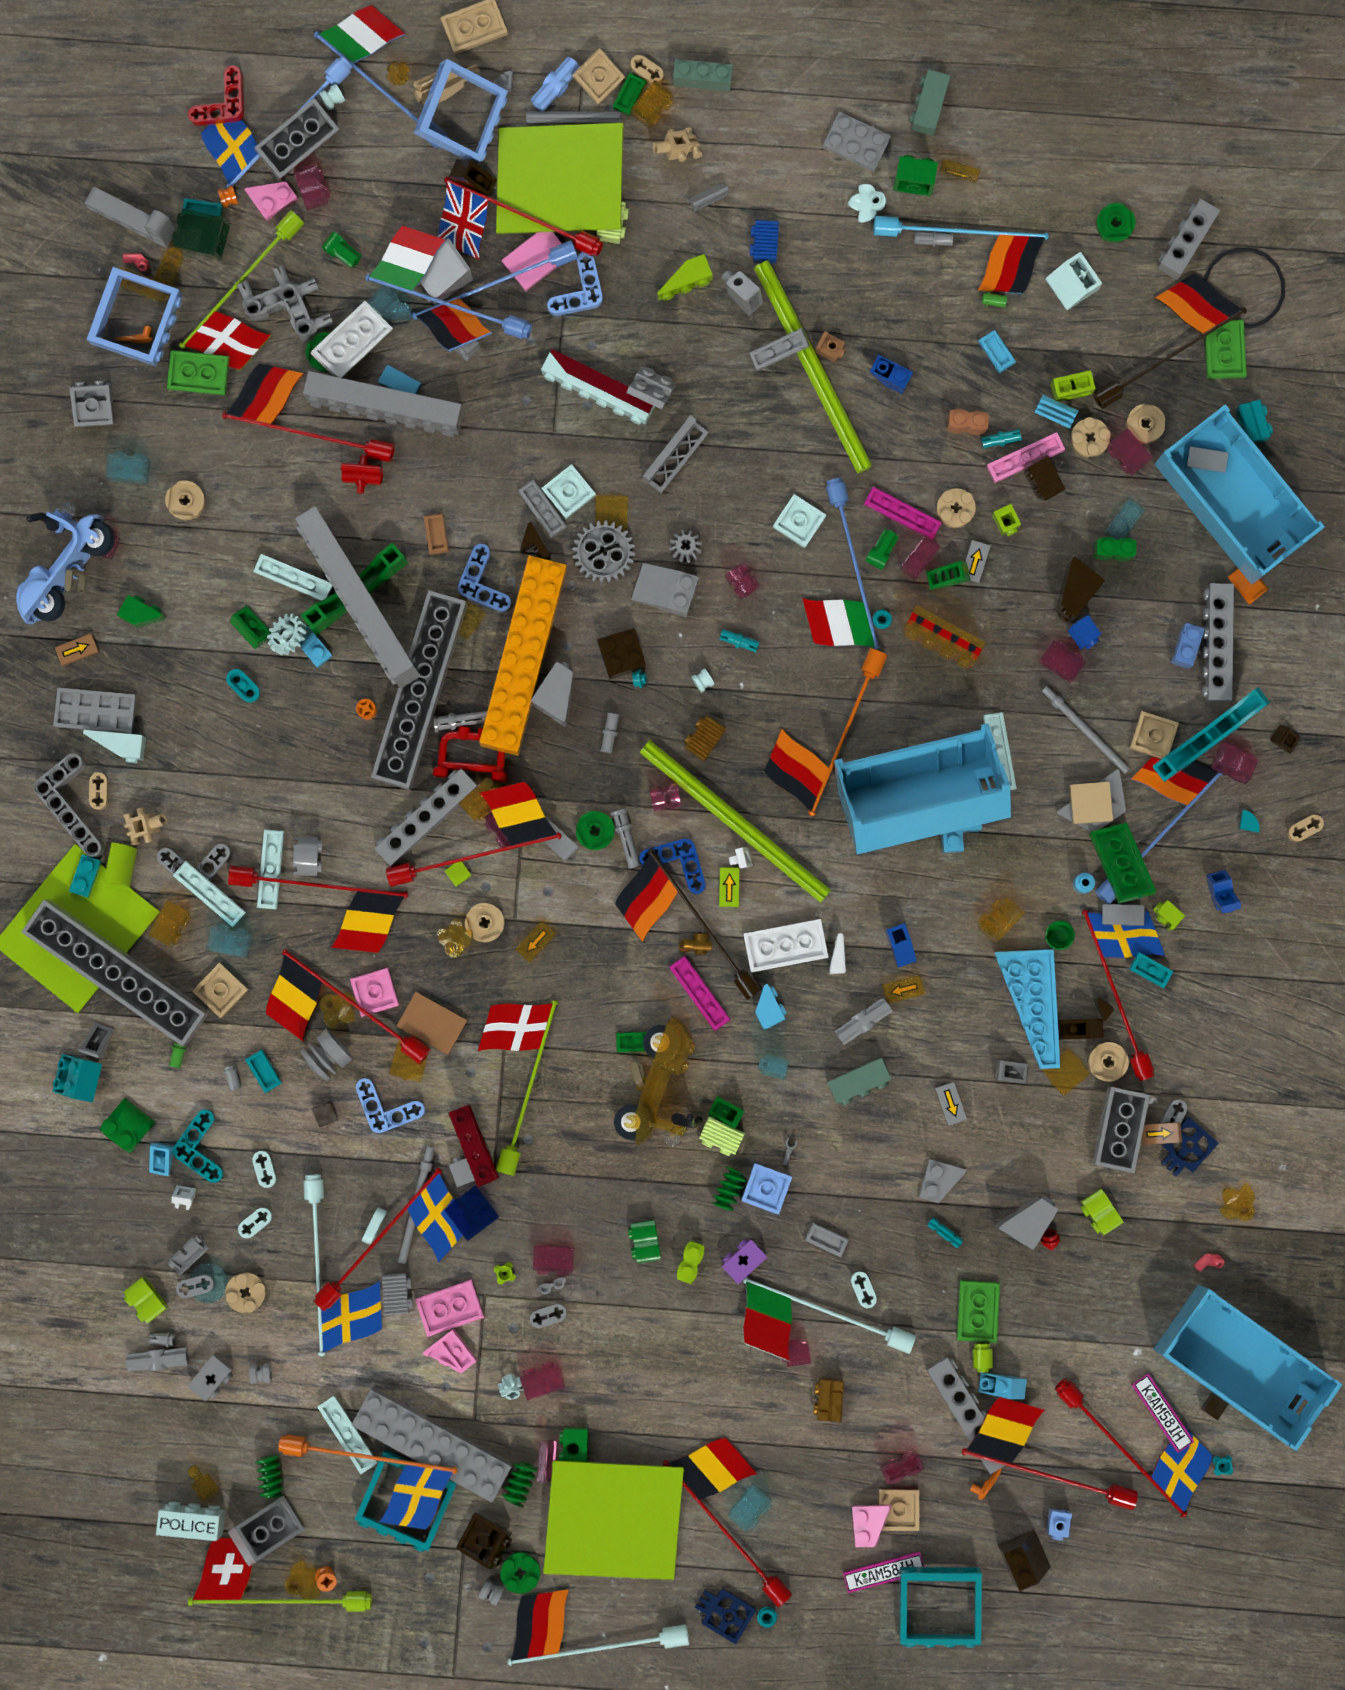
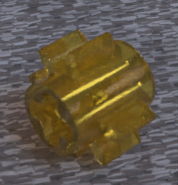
M394 61L386 69L389 73L386 78L391 84L403 85L410 77L407 73L410 71V68L402 61L400 63Z

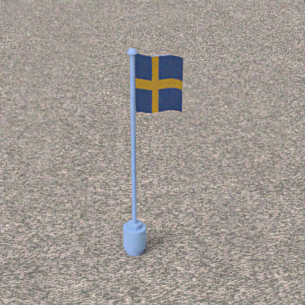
M342 56L339 59L337 58L324 71L326 74L324 78L327 81L300 109L316 98L329 83L338 86L351 73L352 65ZM234 106V112H231L233 115H235V112H236L235 106ZM242 119L237 122L208 125L201 133L206 148L222 169L228 182L226 184L227 189L229 186L234 185L260 158L254 151V148L257 146L254 136Z

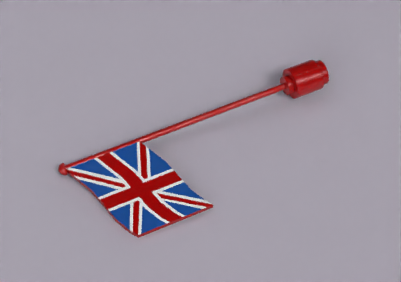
M450 177L444 179V182L447 184L446 201L439 224L438 237L443 239L449 238L458 251L480 260V244L487 222L488 201L573 239L575 249L587 255L598 256L602 250L603 242L598 237L581 231L580 234L577 233L574 236L450 180Z

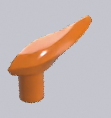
M145 326L142 334L116 337V340L148 343L153 341L150 337L152 328Z
M1002 1468L995 1471L985 1481L983 1487L973 1483L970 1491L978 1494L979 1500L985 1498L997 1481Z

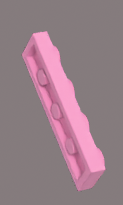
M1056 432L989 463L986 467L995 484L1025 470L1023 465L1036 457L1046 454L1051 458L1064 452L1065 448Z

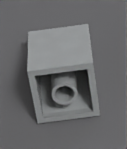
M449 238L446 239L447 241L437 251L425 276L417 285V287L421 286L424 289L423 294L440 300H445L473 281L471 269Z
M556 662L531 699L533 707L564 727L568 722L574 684L572 667L565 662L561 664Z
M1036 1196L997 1222L995 1227L1034 1250L1059 1209L1055 1207L1056 1203L1045 1196L1042 1198Z

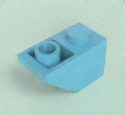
M768 984L763 986L755 1010L763 1030L785 1020L784 1015L787 1014L782 1003L778 1005L775 999L778 995L774 987H769Z
M981 1373L978 1392L1007 1399H1025L1027 1379L994 1373Z

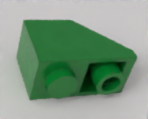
M128 595L117 613L119 618L137 628L165 619V616L161 613L162 609L153 604L151 607L144 604L145 600L137 595L134 598Z

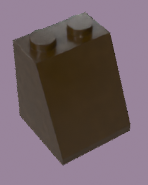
M1075 556L1066 567L1056 607L1057 616L1062 621L1070 623L1078 616L1106 581Z
M1034 1529L998 1545L1011 1578L1019 1591L1038 1584L1051 1568Z

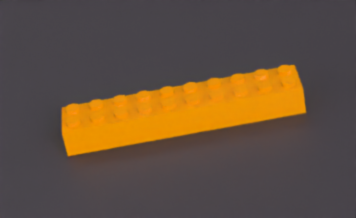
M528 556L479 742L481 747L519 756L532 706L531 699L535 695L567 572V565Z

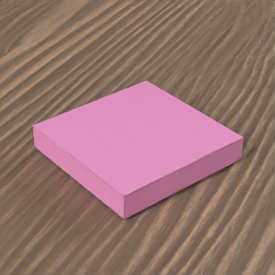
M389 968L350 979L357 1004L370 1014L399 1006ZM360 1011L361 1017L366 1016L365 1014H363V1013Z

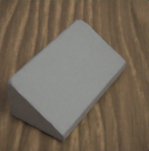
M721 183L689 198L688 201L693 211L696 212L727 197L729 189Z

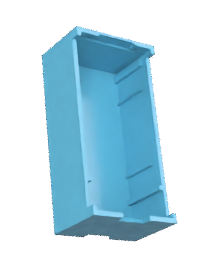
M1225 404L1167 449L1154 465L1252 585L1320 532L1325 526L1321 521L1317 522L1229 413L1230 409ZM1189 447L1228 452L1226 472L1186 467ZM1279 541L1281 545L1269 553L1267 550ZM1284 547L1286 551L1274 560L1272 555Z
M988 723L981 725V730L854 761L843 763L842 759L834 760L838 794L857 855L1011 817L1010 783L997 754L996 744ZM989 777H993L996 788H991L988 780ZM984 778L986 785L988 787V790L985 791L983 790V787L980 782V779Z
M1199 1284L1153 1349L1295 1451L1299 1449L1312 1430L1310 1427L1323 1408L1330 1404L1343 1385L1216 1295L1212 1290ZM1298 1394L1301 1398L1292 1410L1288 1406ZM1305 1399L1308 1403L1299 1415L1296 1413V1410Z

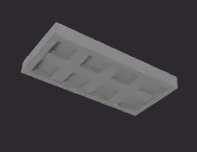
M57 688L53 727L133 734L137 695Z

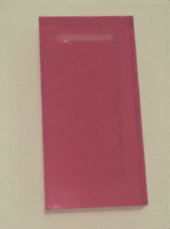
M555 1440L540 1441L537 1482H551L552 1463L556 1455L557 1441Z

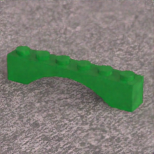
M392 542L376 555L367 568L359 574V577L368 592L372 593L405 567L408 562ZM337 593L315 603L300 616L312 631L319 635L348 611Z

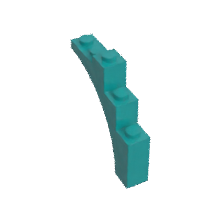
M1257 687L1228 711L1167 754L1152 767L1164 782L1240 728L1271 702L1261 689Z

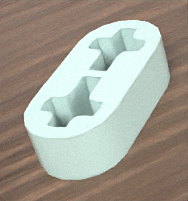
M258 1151L252 1159L258 1182L264 1188L272 1187L277 1181V1175L271 1155L267 1151ZM260 1154H262L263 1157H267V1160L264 1161L266 1167L264 1169L262 1163L257 1162V1159L260 1158ZM264 1170L267 1171L268 1176L272 1175L273 1179L270 1180V1184L262 1180L265 1177Z
M266 1207L259 1208L241 1222L238 1227L240 1236L251 1238L267 1226L273 1218L271 1210ZM259 1212H267V1221L261 1220L257 1223L256 1220L260 1217ZM252 1223L255 1224V1226L251 1228V1234L243 1232V1230L245 1229L244 1224H246L247 1226L251 1225Z
M380 1207L377 1208L362 1238L363 1242L369 1245L373 1243L387 1214L386 1210Z
M862 1271L853 1273L851 1284L860 1305L864 1308H872L876 1304L877 1299L867 1274ZM857 1275H860L861 1278L865 1277L863 1281L865 1288L861 1289L858 1283L855 1284L854 1281L857 1280ZM863 1291H866L869 1296H873L870 1304L862 1302V1299H864Z

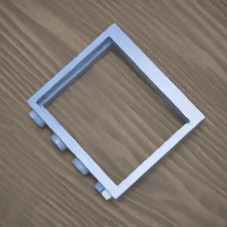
M446 59L439 65L413 133L465 160H471L475 164L479 163L486 157L487 150L485 149L487 144L493 139L494 133L492 131L494 126L500 121L501 115L499 113L501 108H504L506 105L508 91ZM450 72L496 95L475 152L429 129Z
M113 267L86 340L97 347L157 366V363L163 357V346L169 341L170 327L176 322V310L182 305V293L179 289ZM122 279L170 294L149 355L101 338Z

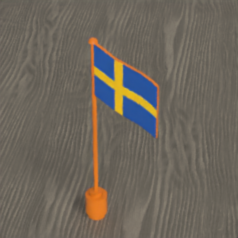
M290 1434L282 1435L278 1446L279 1452L291 1456L303 1457L309 1450L406 1465L396 1482L389 1506L379 1522L427 1529L431 1524L444 1488L452 1474H456L458 1471L456 1466L450 1468L310 1446L306 1437Z

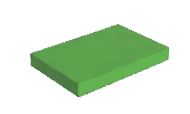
M1244 319L1231 320L1205 337L1207 379L1247 377Z
M171 350L167 389L226 396L230 357Z
M960 1280L957 1341L997 1343L1000 1282Z

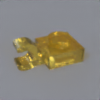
M195 1464L188 1469V1475L195 1481L191 1484V1487L202 1502L219 1490V1486L208 1472L202 1475Z

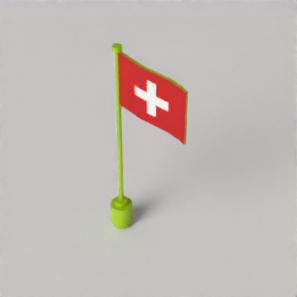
M219 1538L217 1541H212L207 1552L202 1578L194 1598H188V1606H193V1604L342 1603L343 1608H346L347 1612H366V1610H371L372 1593H367V1591H347V1594L343 1595V1599H242L250 1580L253 1564L247 1565L232 1538Z

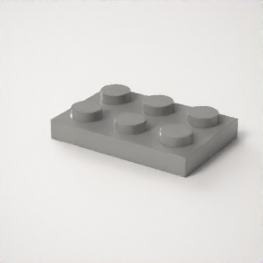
M839 112L822 148L875 172L891 136Z

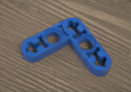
M681 839L650 848L658 850L662 864L680 859L689 891L693 894H700L704 891V876L695 845L690 839ZM684 842L687 845H691L692 848L689 849L688 853L682 850L678 851L680 856H676V850L673 845L677 844V848L683 847ZM667 847L673 851V855L668 859L661 855L662 850ZM649 849L642 851L639 859L642 865L645 863L642 858H645V854L648 853ZM694 861L697 864V869L694 872L687 871V862ZM699 872L700 876H696L698 883L702 882V886H700L699 891H696L695 888L691 887L694 884L693 877L688 879V875H695Z

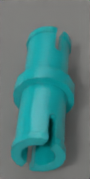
M1020 429L1007 432L998 431V434L981 436L983 449L998 445L1002 447L1007 443L1022 441Z
M724 628L719 638L720 641L735 645V648L739 649L741 647L754 653L757 652L758 645L760 644V641L745 637L743 633L737 634Z

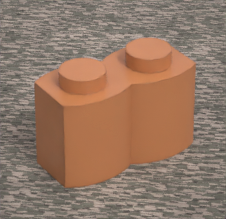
M962 409L951 410L948 415L947 430L956 434L967 432L975 436L983 435L988 429L989 415L981 411L969 413Z

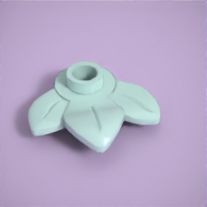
M862 184L858 188L860 194L852 196L848 201V205L852 209L859 211L858 221L860 223L874 219L877 211L882 210L886 205V197L882 192L876 191L872 185ZM879 198V202L874 204L873 200Z

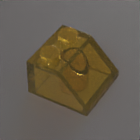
M1006 897L1002 900L998 898L991 906L993 910L989 914L985 912L978 919L980 924L977 928L993 943L998 942L1025 914L1021 908Z

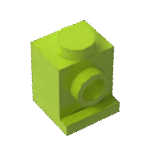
M1012 504L994 511L991 515L1001 535L1007 534L1008 537L1018 532L1017 528L1021 526ZM1008 520L1010 525L1005 526L1003 521Z
M1168 900L1163 903L1161 901L1158 902L1153 908L1154 913L1157 915L1156 919L1164 926L1167 924L1168 927L1166 929L1168 931H1173L1185 917Z

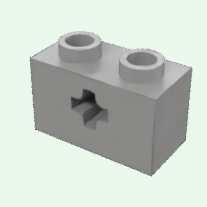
M215 1353L187 1387L205 1402L210 1398L213 1400L221 1391L218 1389L222 1383L226 1384L232 1378L233 1374L231 1372L234 1367ZM214 1374L216 1376L214 1378L215 1381L211 1383L209 1382L210 1376Z

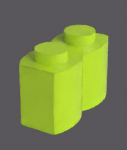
M1098 1189L1080 1201L1082 1204L1080 1207L1081 1211L1086 1217L1090 1216L1093 1221L1091 1226L1097 1234L1105 1235L1124 1223L1102 1189Z
M692 1240L688 1241L683 1252L684 1259L677 1268V1280L689 1284L695 1280L698 1272L697 1265L701 1262L704 1255L703 1244Z
M145 1276L141 1277L123 1292L125 1294L124 1300L130 1307L134 1306L136 1308V1315L141 1322L145 1321L148 1324L169 1308Z

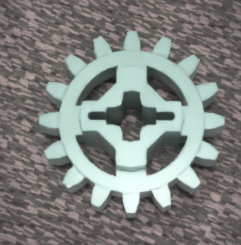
M285 614L284 619L279 617V622H273L274 628L269 629L271 634L267 636L270 640L267 644L271 646L270 649L280 655H283V653L289 655L290 650L295 652V647H300V641L305 640L302 636L307 633L304 629L306 624L303 623L300 617L294 614L290 616Z

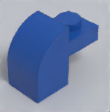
M1222 870L1208 874V887L1216 910H1220L1223 914L1240 909L1241 902L1234 893L1232 878L1227 871Z

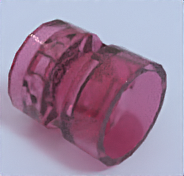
M746 563L740 564L725 575L729 585L735 586L734 591L739 600L747 597L760 587L757 579L750 577L751 570Z
M677 783L666 784L665 788L661 786L650 787L654 812L665 811L666 807L670 809L681 808Z

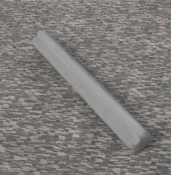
M527 112L526 122L621 123V113Z

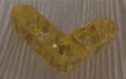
M169 248L163 256L154 279L126 268L119 269L172 287L183 263V255L179 249ZM176 253L178 260L174 259L172 262L170 255L174 256ZM165 270L171 271V277L167 280L161 278V273ZM125 279L120 284V287L156 302H162L168 296L164 292L162 295L158 294L156 296L155 292L147 286L139 290L136 288L135 282L130 283Z

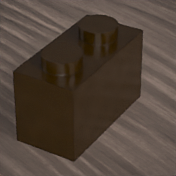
M1042 454L1023 465L1025 468L1024 475L1029 482H1032L1034 486L1032 490L1037 498L1047 501L1066 490L1049 455Z

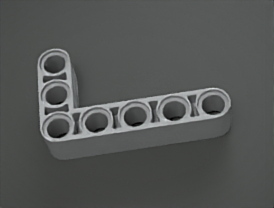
M96 187L92 188L84 202V205L90 210L165 248L168 247L176 232L171 220L165 214L153 210L152 214L149 215Z
M72 753L34 783V791L88 856L97 858L103 855L105 851L104 844L59 791L86 767L85 759L78 754ZM78 758L79 765L76 768H72V760ZM59 771H63V779L57 781L56 774ZM47 783L49 789L47 792L42 793L41 786ZM60 798L61 805L58 808H54L53 801ZM72 813V822L66 823V815ZM81 828L86 830L83 838H79L77 834ZM93 843L98 845V850L95 853L90 851V846Z

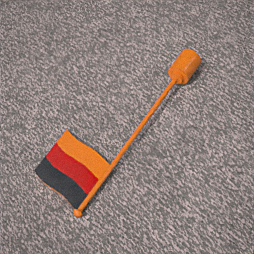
M870 648L861 668L866 679L829 768L812 752L792 740L783 729L779 734L764 772L776 785L795 796L809 810L810 816L816 815L814 812L833 769L834 760L838 757L869 679L874 680V677H879L888 655L881 651Z

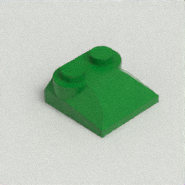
M124 1098L111 1115L103 1121L99 1130L128 1153H132L156 1122L128 1099Z

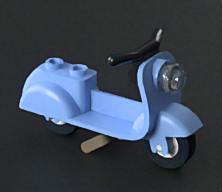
M61 502L60 508H57L53 513L47 511V513L40 512L27 515L26 520L28 522L41 520L46 523V527L50 531L63 533L66 529L72 532V539L49 570L40 565L32 568L25 582L18 586L16 593L17 608L26 624H34L36 621L41 620L53 621L58 619L65 609L63 592L65 590H72L73 579H78V576V592L81 594L85 593L87 573L84 571L83 566L91 555H106L111 551L115 542L114 532L108 524L103 522V516L97 514L88 515L78 522L74 521L72 518L77 516L75 511L77 508L70 502H66V504Z

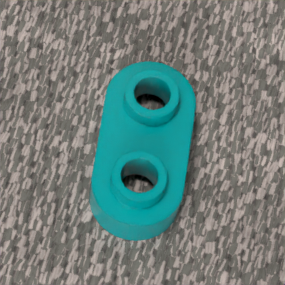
M233 669L228 672L226 676L227 684L245 702L254 703L260 698L261 692L259 687L243 671ZM237 676L240 677L239 683L234 682V678ZM250 690L254 691L252 697L248 696V691Z

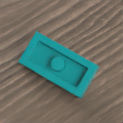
M82 854L69 892L89 898L102 861Z
M1137 952L1128 969L1161 988H1165L1174 972L1140 952Z

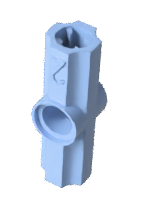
M567 57L555 72L552 71L545 78L543 86L531 98V102L538 110L544 112L556 97H560L565 92L568 83L573 79L572 74L580 67L574 59Z

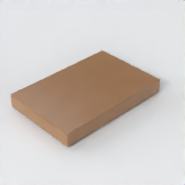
M415 992L397 1027L449 1055L468 1020Z

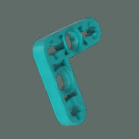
M205 1109L197 1113L174 1145L173 1155L207 1181L216 1183L223 1179L224 1171L222 1167L196 1149L215 1122L214 1113L211 1110ZM208 1113V1118L210 1119V1122H205L201 1126L205 1128V1130L203 1131L199 1126H196L194 1124L196 1122L197 1124H200L203 1120L201 1115H206ZM191 1129L199 1131V1138L197 1140L189 1138ZM185 1146V1151L188 1154H191L192 1151L195 1152V1154H193L190 1157L189 1162L186 1161V1159L189 1158L187 1155H179L180 1151L178 1150V1147ZM195 1157L203 1159L204 1164L201 1168H196L193 1165ZM208 1163L211 1164L208 1167L209 1169L218 1170V1178L214 1177L212 1179V1174L207 1170L205 1171V1174L202 1172L207 1167Z

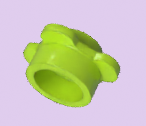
M507 1262L505 1265H496L494 1267L498 1284L502 1285L504 1282L516 1279V1275L512 1271V1263Z

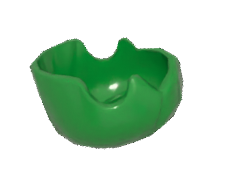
M1063 920L1054 921L1046 929L1045 940L1053 949L1058 951L1066 950L1071 947L1075 940V930L1068 922Z

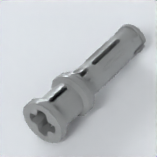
M487 711L460 715L449 713V715L439 717L433 715L435 733L439 730H455L459 726L485 723Z
M626 808L611 812V816L614 817L616 824L615 831L617 834L619 833L628 869L641 865L631 835L632 824H629L628 810Z

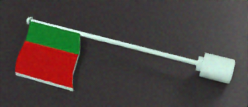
M748 1276L743 1279V1282L746 1284L747 1293L743 1339L744 1344L790 1362L788 1343L792 1323L791 1300L884 1335V1340L888 1341L887 1346L908 1354L912 1350L916 1335L896 1327L884 1332L748 1279Z

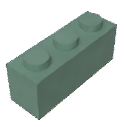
M675 59L673 86L730 92L733 65Z
M928 69L927 75L922 76L919 87H923L921 94L917 93L914 105H918L916 112L912 111L909 122L913 123L911 130L934 136L950 75Z
M879 1058L828 1081L827 1084L836 1104L841 1103L843 1106L852 1102V1097L858 1094L861 1098L870 1094V1089L876 1086L878 1090L888 1086L887 1081L892 1079L883 1059Z

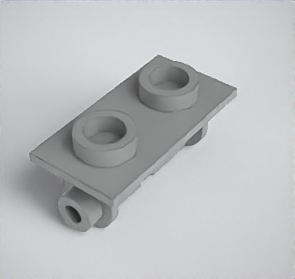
M201 1236L191 1237L183 1246L184 1252L178 1250L169 1258L168 1265L172 1269L174 1268L179 1276L209 1249Z

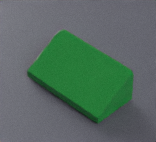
M247 605L234 613L230 619V623L254 649L268 639L267 636L271 634L269 629Z

